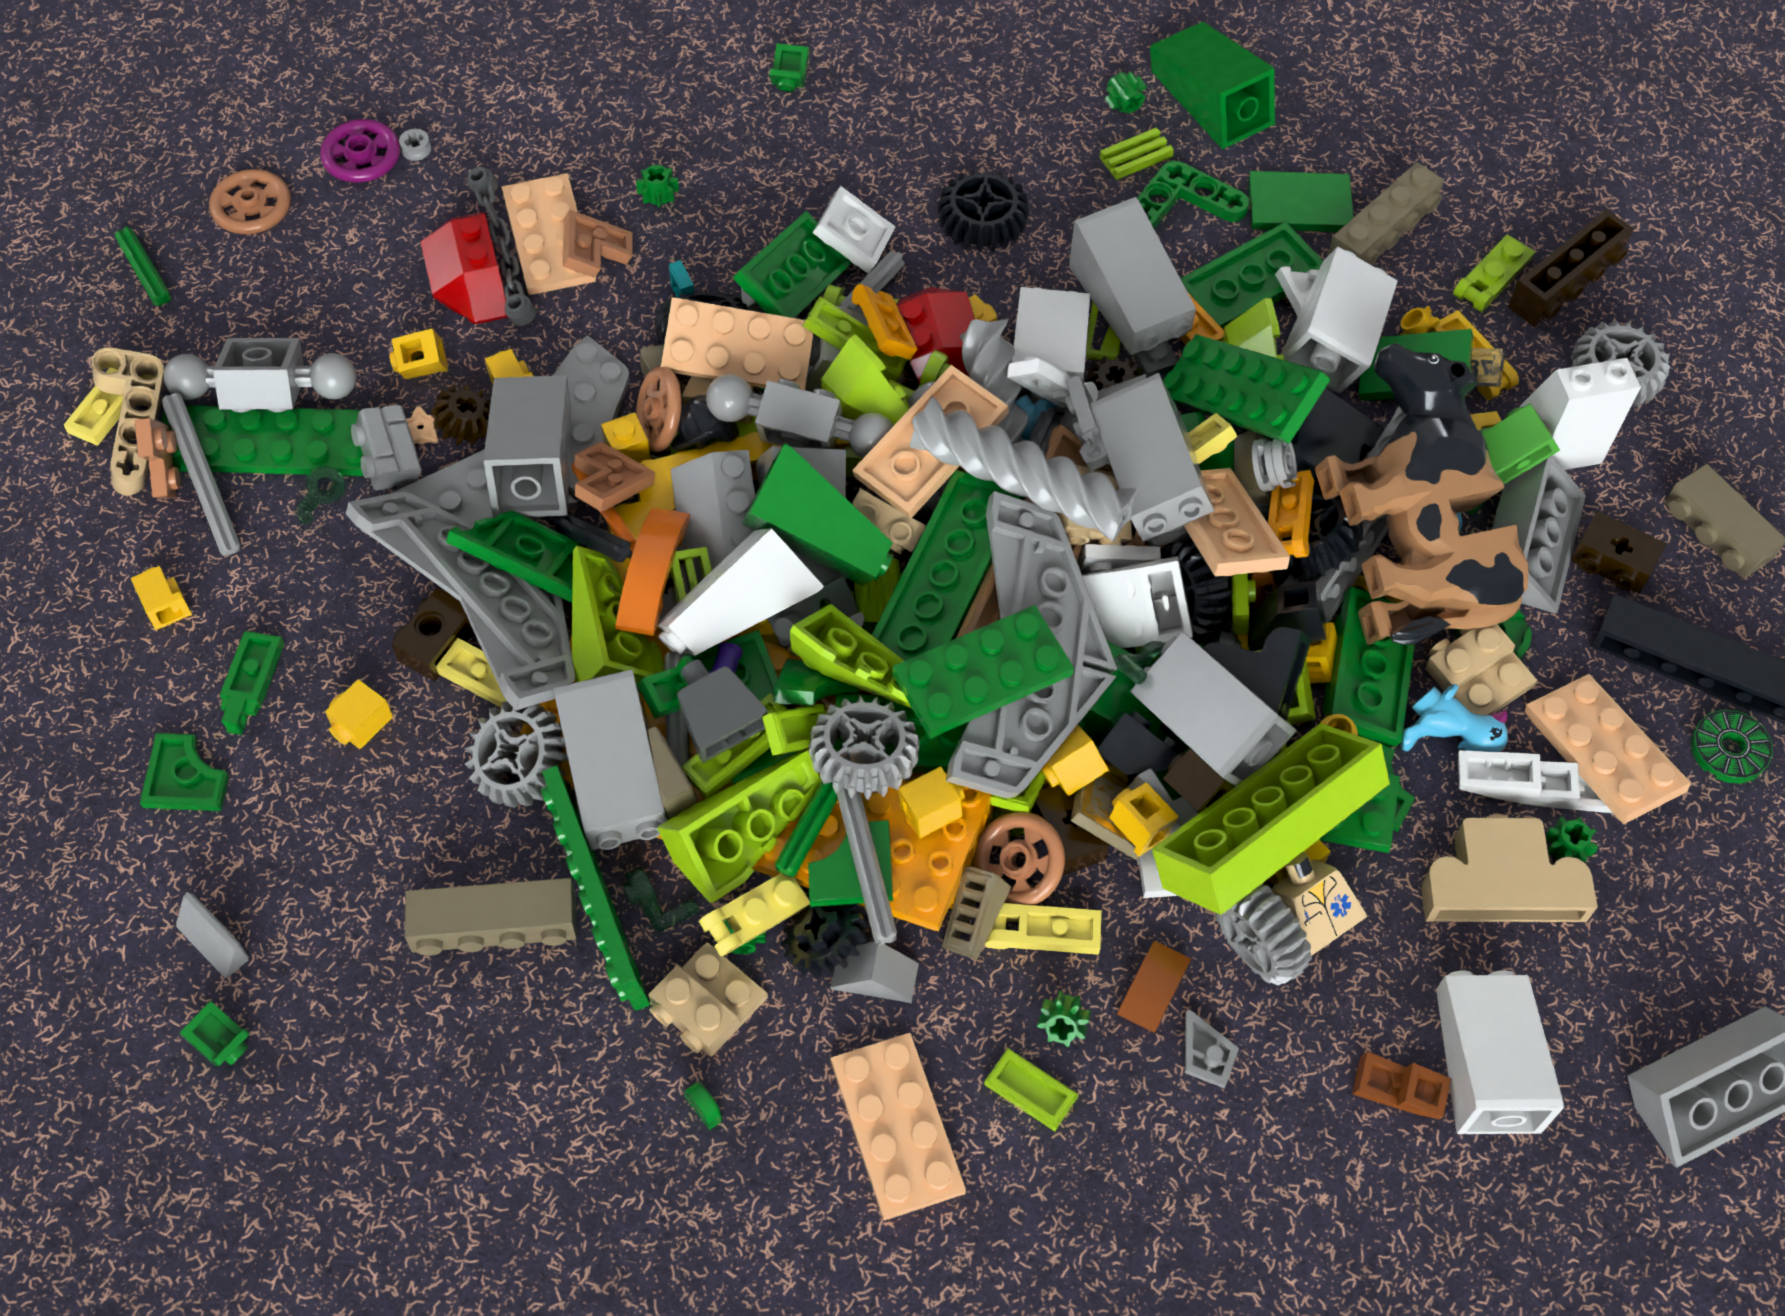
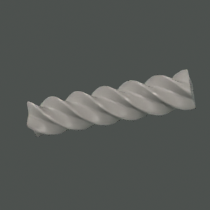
M975 319L971 321L967 331L960 335L963 342L962 356L965 369L970 379L1008 405V415L997 426L1005 430L1011 443L1026 441L1021 437V434L1028 423V415L1021 407L1014 403L1022 386L1007 378V368L1015 355L1014 346L1001 336L1008 320L987 322Z
M933 396L923 411L916 414L912 420L914 432L910 442L911 448L926 450L943 463L961 466L965 471L978 479L994 481L1010 494L1029 497L1039 507L1051 512L1063 513L1068 519L1079 526L1096 528L1112 541H1115L1122 527L1132 517V506L1138 489L1123 488L1115 490L1110 479L1099 472H1089L1080 475L1077 466L1068 457L1059 456L1046 459L1040 447L1032 441H1021L1012 444L1005 430L999 426L992 425L978 429L974 419L968 412L958 410L945 414L940 403Z

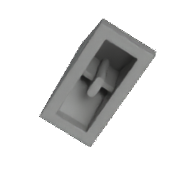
M876 942L857 945L855 948L860 954L858 957L849 955L846 958L848 967L844 969L839 964L835 966L830 986L832 990L912 1003L919 963L885 944L879 945Z

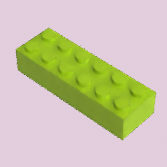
M1320 723L1152 848L1162 888L1222 915L1390 784L1382 744Z

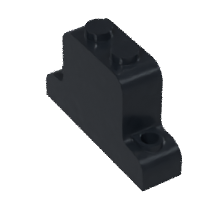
M1325 388L1291 441L1296 457L1297 472L1310 470L1314 479L1313 490L1321 494L1322 491L1315 467L1326 457L1336 455L1344 463H1359V460L1365 457L1366 452L1374 449L1385 429Z
M1288 627L1276 628L1267 636L1263 649L1260 652H1253L1217 642L1209 643L1203 647L1206 652L1287 721L1311 644V639L1304 632Z

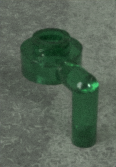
M330 466L314 468L306 478L308 494L294 509V516L301 524H310L313 521V514L311 512L319 503H333L343 495L345 490L343 476ZM323 477L331 480V486L327 490H320L318 488V481Z
M1151 641L1145 644L1138 654H1120L1114 660L1115 665L1135 684H1142L1147 678V673L1143 669L1148 666L1152 667L1162 656L1161 650L1165 643L1162 641Z
M638 866L625 873L627 882L621 884V887L631 906L639 904L655 931L663 932L700 912L695 900L691 898L663 913L654 889L643 869Z

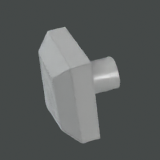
M1187 1010L1185 1014V1073L1225 1089L1239 1048L1194 1012Z

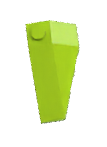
M1263 299L1226 325L1221 342L1284 360L1283 354L1277 355L1275 338H1279L1280 330L1272 299Z
M856 334L849 338L821 378L822 389L835 394V399L840 400L844 418L856 420L859 416L866 413H879L887 417L894 426L910 409L905 399L906 393L900 385L893 389L881 373L886 369L885 365Z
M576 546L573 550L572 661L576 683L632 669L638 685L642 678L665 671L662 653L655 641L649 642L645 634L616 630V618L624 583L612 560L597 551Z
M832 604L792 626L790 629L791 650L802 658L806 666L817 670L825 676L912 709L892 675L893 666L904 660Z
M802 750L688 807L659 825L657 829L673 863L709 902L714 903L747 881L754 872L753 866L765 852H770L777 844L775 839L788 823L795 821L803 812L822 780L819 773L814 772L809 751Z

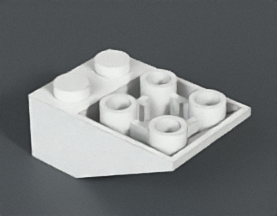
M1178 556L1082 574L1105 638L1109 642L1120 648L1165 643L1173 637H1178L1182 632L1190 638L1193 637V628Z

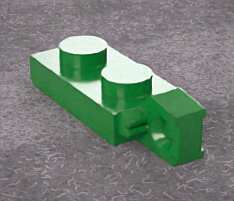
M249 631L243 633L220 692L222 699L220 708H222V711H225L221 722L224 724L227 733L242 735L249 715L256 716L259 708H261L285 644L281 636Z

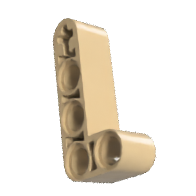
M105 347L95 352L92 357L93 382L103 392L124 396L110 462L111 482L114 490L119 494L125 496L133 495L143 489L146 483L149 460L139 458L137 444L128 443L126 440L136 437L134 420L150 418L158 421L164 390V366L160 359L151 354ZM104 368H114L117 371L105 373L101 370ZM143 374L153 375L154 378L150 380H145L140 378L139 376ZM136 406H146L149 409L144 412H138L133 408ZM127 462L133 463V470L130 475H126Z

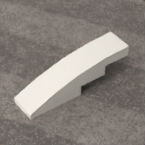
M1460 750L1458 752L1460 790L1531 806L1613 813L1579 776L1578 763L1540 761V754Z

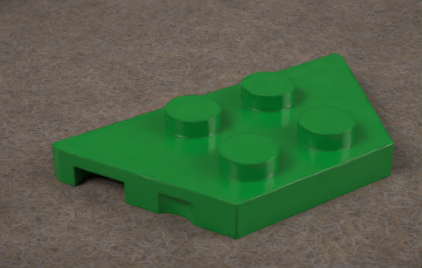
M512 510L498 514L494 518L477 520L474 523V527L469 530L462 531L457 526L449 530L446 543L490 563L497 569L509 572L533 586H538L572 603L573 550L576 546H579V542Z

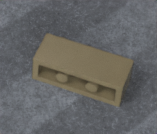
M1705 464L1676 483L1665 501V504L1669 506L1671 514L1675 518L1683 520L1695 532L1697 539L1702 544L1709 545L1721 557L1726 568L1737 572L1743 579L1773 560L1785 544V537L1708 464Z

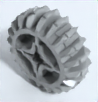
M1616 320L1609 326L1601 321L1596 328L1590 327L1577 340L1571 354V367L1627 358L1641 386L1633 404L1638 408L1644 401L1650 402L1662 390L1669 374V355L1664 353V344L1655 343V334L1646 335L1643 326L1639 329L1632 328L1630 321L1624 326H1620Z
M860 695L857 703L853 704L844 698L841 708L830 704L827 715L819 714L816 726L813 727L810 733L809 755L812 759L814 772L820 773L823 784L833 782L835 793L844 788L848 789L851 799L856 792H863L867 800L874 791L885 797L888 787L898 790L902 785V780H909L912 775V769L915 768L918 762L919 739L918 735H915L916 728L914 722L907 721L905 711L895 712L893 702L881 706L878 697L872 703H867ZM838 739H841L844 742L842 749L836 752L833 745ZM892 743L896 750L888 756L885 753L886 745Z
M502 702L501 709L496 707L489 708L490 719L483 717L477 719L481 726L480 731L469 732L471 737L475 739L473 746L465 747L468 753L473 754V758L465 763L469 769L475 770L469 779L473 783L479 784L477 791L482 795L489 796V799L497 804L504 803L505 806L515 808L519 804L523 806L533 805L534 799L543 800L540 788L547 786L542 771L557 765L562 776L566 775L564 770L560 769L561 762L568 761V755L562 753V749L566 746L564 738L560 737L563 732L561 724L556 722L557 717L554 713L545 711L544 707L539 704L516 711L508 702ZM529 724L534 729V732L530 735H522L516 732L515 727ZM506 772L510 774L513 772V774L519 776L520 781L507 784L501 775Z
M1261 884L1222 915L1215 914L1216 921L1221 925L1219 927L1220 932L1225 935L1227 943L1231 945L1255 974L1261 975L1265 982L1273 983L1277 986L1282 983L1285 984L1291 979L1297 978L1309 966L1312 956L1310 952L1311 945L1305 939L1307 934L1300 927L1299 919L1295 918L1292 914L1291 907H1287L1282 902L1281 896L1273 894L1270 887Z

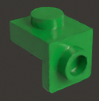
M776 44L773 69H770L769 77L771 83L776 85L777 89L792 92L795 91V87L804 88L810 54L809 47Z
M690 655L682 657L676 667L644 677L637 686L655 719L680 711L677 693L688 686L680 672L685 665L693 661Z
M209 1001L179 1032L185 1040L216 1067L220 1066L224 1061L231 1066L249 1047L243 1041L250 1033L245 1028H240L212 1001Z

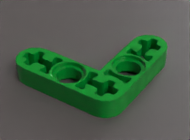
M1170 161L1164 164L1137 197L1144 212L1145 209L1148 211L1147 217L1154 229L1179 198L1229 222H1237L1245 218L1249 206V199L1242 191L1179 161ZM1175 175H1179V176H1180V177H1176L1175 179L1169 178V177H1174ZM1205 188L1210 190L1212 194L1210 196H1200L1195 190ZM1161 195L1167 201L1155 203L1149 197ZM1218 195H1221L1222 198L1220 197V198H1219V201L1216 202L1217 199H1218ZM1233 203L1239 205V206H1234L1233 208H1229V207H1228V206L1233 205Z

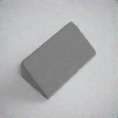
M188 892L182 899L176 927L224 978H228L249 960L248 954L239 941L193 893L190 894Z

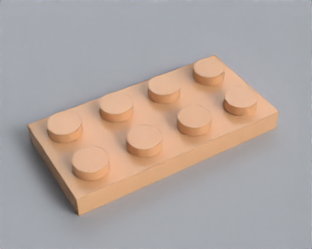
M568 173L501 186L528 296L596 282L594 277L563 267L564 218L569 209L578 212Z
M672 297L661 367H668L677 374L713 380L722 375L733 374L745 379L750 386L760 388L766 387L767 380L777 383L779 379H785L797 383L800 386L799 389L805 390L813 333L803 327L805 320Z
M952 365L852 470L857 480L909 519L919 511L959 467L941 462L926 450L910 447L914 432L912 420L916 414L923 411L930 398L933 396L938 400L945 414L958 410L968 412L974 419L978 429L992 425L997 426L1009 413V407L1006 403Z
M1232 469L1201 470L1214 512L1188 522L1183 526L1215 576H1232L1235 574L1287 569L1290 555Z
M1590 674L1526 704L1525 713L1537 729L1568 763H1578L1579 776L1623 825L1688 791L1691 782Z
M911 1033L831 1057V1065L883 1221L965 1194L966 1189Z

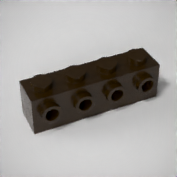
M1606 209L1519 279L1508 307L1534 327L1545 318L1551 320L1560 311L1563 303L1567 300L1574 301L1582 293L1585 285L1589 282L1596 283L1604 275L1607 267L1611 264L1616 266L1625 258L1629 251L1626 245L1634 228Z

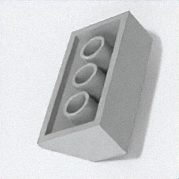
M749 450L711 452L671 469L675 510L690 513L682 546H687L688 549L707 547L712 570L754 532V530L741 524L755 497ZM692 558L697 582L700 583L703 577L699 559Z
M1553 456L1504 485L1492 529L1515 524L1517 526L1519 545L1528 562V588L1521 596V604L1551 613H1558L1586 495Z
M1765 1006L1628 1075L1634 1106L1674 1167L1677 1168L1785 1112V1016Z

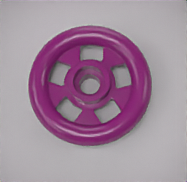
M357 119L340 124L327 134L320 148V159L328 173L337 179L351 183L368 182L382 177L394 167L400 156V144L396 133L389 126L370 119ZM365 133H373L377 136L374 140H371ZM347 136L349 137L345 142V146L338 144L342 139ZM377 148H387L385 156H377ZM344 155L347 162L342 165L338 164L335 159ZM371 163V166L367 168L357 169L356 167Z

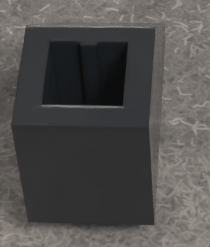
M1316 580L1278 586L1249 618V651L1262 650L1267 636L1279 627L1301 630L1311 639V642L1326 640L1325 610Z
M1134 710L1129 715L1126 712L1118 711L1094 742L1101 757L1126 775L1143 773L1150 768L1153 772L1167 770L1170 762L1183 750L1179 744L1164 734L1159 739L1148 730L1152 724Z

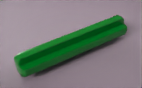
M125 227L123 230H117L115 233L117 242L153 304L159 307L171 301L169 291L133 229Z
M822 781L820 782L775 862L776 870L788 877H793L797 874L838 800L837 794L833 789V782L823 784Z

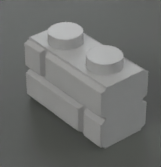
M401 405L384 406L382 409L375 407L359 411L356 423L351 426V435L354 445L361 446L363 453L361 457L362 474L365 478L371 479L373 489L376 491L391 489L394 486L397 488L405 487L417 481L422 469L403 407Z

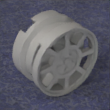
M1266 438L1254 440L1252 445V463L1260 489L1263 492L1275 490L1276 486L1279 485L1282 488L1295 487V481L1291 482L1293 479H1297V463L1292 443L1287 444L1276 439L1268 441Z

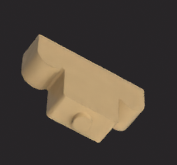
M1503 814L1490 815L1486 818L1464 819L1454 837L1457 858L1446 856L1434 861L1422 882L1421 889L1425 921L1587 922L1598 908L1592 874L1589 867L1583 861L1573 857H1565L1551 865L1543 822L1538 818H1508V816Z

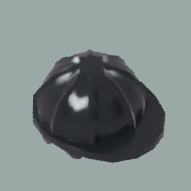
M698 395L690 398L682 406L680 423L677 430L678 434L670 445L673 450H681L693 444H696L699 449H703L711 438H718L729 443L739 436L740 431L736 421L726 422L716 418L708 409L706 395Z

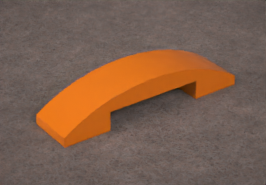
M654 507L650 510L638 535L626 573L616 618V630L654 636L663 608L665 586L677 547L682 546L690 513Z

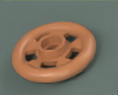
M258 169L242 170L227 176L216 185L210 195L209 211L213 220L221 228L229 232L256 234L274 227L285 217L290 208L291 194L286 183L279 176L271 172ZM255 183L266 185L263 190L253 186ZM236 187L241 188L234 196L228 194ZM267 198H277L276 205L266 206ZM233 205L236 212L228 216L224 209ZM260 213L261 218L246 221V216Z
M657 366L648 372L642 382L637 399L636 416L648 439L649 451L654 453L662 452L669 447L677 433L681 417L682 397L677 376L668 367Z
M1012 812L992 821L980 835L974 856V868L995 873L1001 878L1005 874L1009 878L1016 880L1014 887L1009 891L1004 902L1010 904L1036 905L1045 900L1058 886L1065 867V851L1058 832L1047 820L1030 812ZM1024 828L1025 839H1017L1010 842L1009 830ZM1043 839L1048 849V855L1039 859L1034 843ZM993 846L1003 848L1000 853L999 865L990 863V854ZM1023 853L1026 857V862L1022 867H1018L1016 858L1019 854ZM1038 868L1044 877L1032 888L1027 879Z

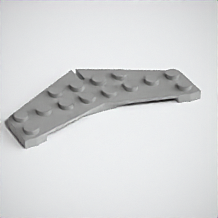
M588 335L572 348L553 374V376L567 375L571 402L569 492L574 496L575 484L579 482L571 470V465L575 461V454L600 441L604 443L601 424L616 419L630 383L629 371L626 365ZM484 450L392 492L411 493L472 525L477 520L493 518L483 462ZM568 494V511L579 508L578 502ZM546 516L527 517V518H529V519H531V520H535V519L543 518V517H546Z
M994 491L988 498L986 519L1000 618L1003 619L1036 605L1074 666L1073 676L969 721L948 764L947 782L1003 798H1013L1029 785L1116 678L1115 675L1111 674L1117 670L1060 517L1055 512L1045 510L1036 504Z
M396 492L348 502L346 515L362 532L370 535L461 602L501 692L515 711L555 699L553 688L574 683L575 672L562 598L538 586H533L509 572L497 569L490 563L446 543L451 528L457 526L460 530L465 531L472 529L474 525L407 492Z

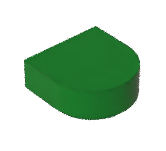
M695 1082L684 1090L686 1100L709 1130L722 1122V1115L718 1105L700 1082Z

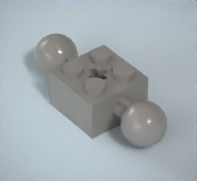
M227 338L215 366H208L204 360L196 355L180 354L170 359L166 364L163 380L167 390L171 394H180L183 400L197 399L204 395L209 388L216 387L219 409H231L234 412H247L251 409H268L271 412H283L293 409L301 387H313L319 395L328 399H340L347 396L355 387L357 374L352 362L345 356L337 353L324 354L317 358L312 366H304L300 338Z
M726 374L712 381L706 393L708 409L716 418L726 422H735L744 418L747 414L756 416L755 425L761 441L781 447L785 443L790 447L835 449L837 439L848 441L852 450L859 457L864 458L893 427L892 422L879 413H866L859 416L856 420L844 418L840 400L835 399V394L823 389H814V392L801 390L797 383L785 379H779L777 383L767 380L762 396L753 393L748 382L742 377Z

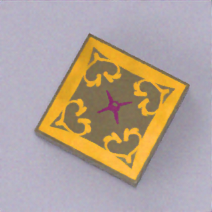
M1107 771L1075 792L1071 821L1137 860L1139 857L1134 852L1136 846L1109 819L1114 808L1112 805L1113 800L1120 792L1127 789L1130 784Z

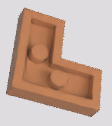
M569 209L564 218L563 267L595 278L601 269V256L625 265L628 264L632 258V232Z
M150 418L134 420L138 457L149 460L152 497L158 499L176 498V489L181 487V478L178 468L173 465L172 453L177 451V440L174 431H170L169 425Z
M601 441L575 454L574 467L589 475V477L575 484V497L601 512L654 485V471Z

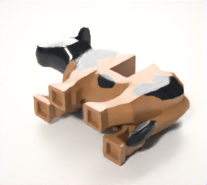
M1397 343L1389 345L1378 352L1373 367L1375 373L1390 386L1398 405L1406 414L1405 418L1399 423L1388 445L1378 456L1370 457L1355 464L1344 463L1336 455L1328 456L1315 467V471L1325 500L1341 496L1350 526L1357 525L1364 519L1373 521L1386 514L1389 538L1399 557L1402 558L1401 564L1394 563L1383 555H1375L1362 563L1361 566L1371 599L1389 595L1403 601L1395 604L1383 601L1370 602L1359 610L1358 616L1368 645L1387 636L1391 637V641L1394 643L1413 645L1443 629L1485 628L1504 622L1514 616L1521 605V596L1528 588V562L1519 545L1516 524L1460 536L1458 532L1459 520L1456 513L1473 510L1504 489L1502 480L1497 476L1492 467L1487 443L1481 431L1477 430L1466 407L1465 396L1477 384L1475 373L1470 374V370L1465 362L1450 361L1439 353L1413 352Z

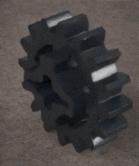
M809 904L804 908V912L801 915L794 914L791 916L795 922L793 926L784 927L783 932L789 937L781 942V946L787 951L784 954L785 958L801 975L805 976L809 972L813 978H818L822 970L829 976H832L835 966L838 964L845 969L848 967L846 958L849 955L858 957L860 952L855 947L857 944L865 943L868 939L862 933V931L869 928V923L864 919L865 912L858 904L811 907Z

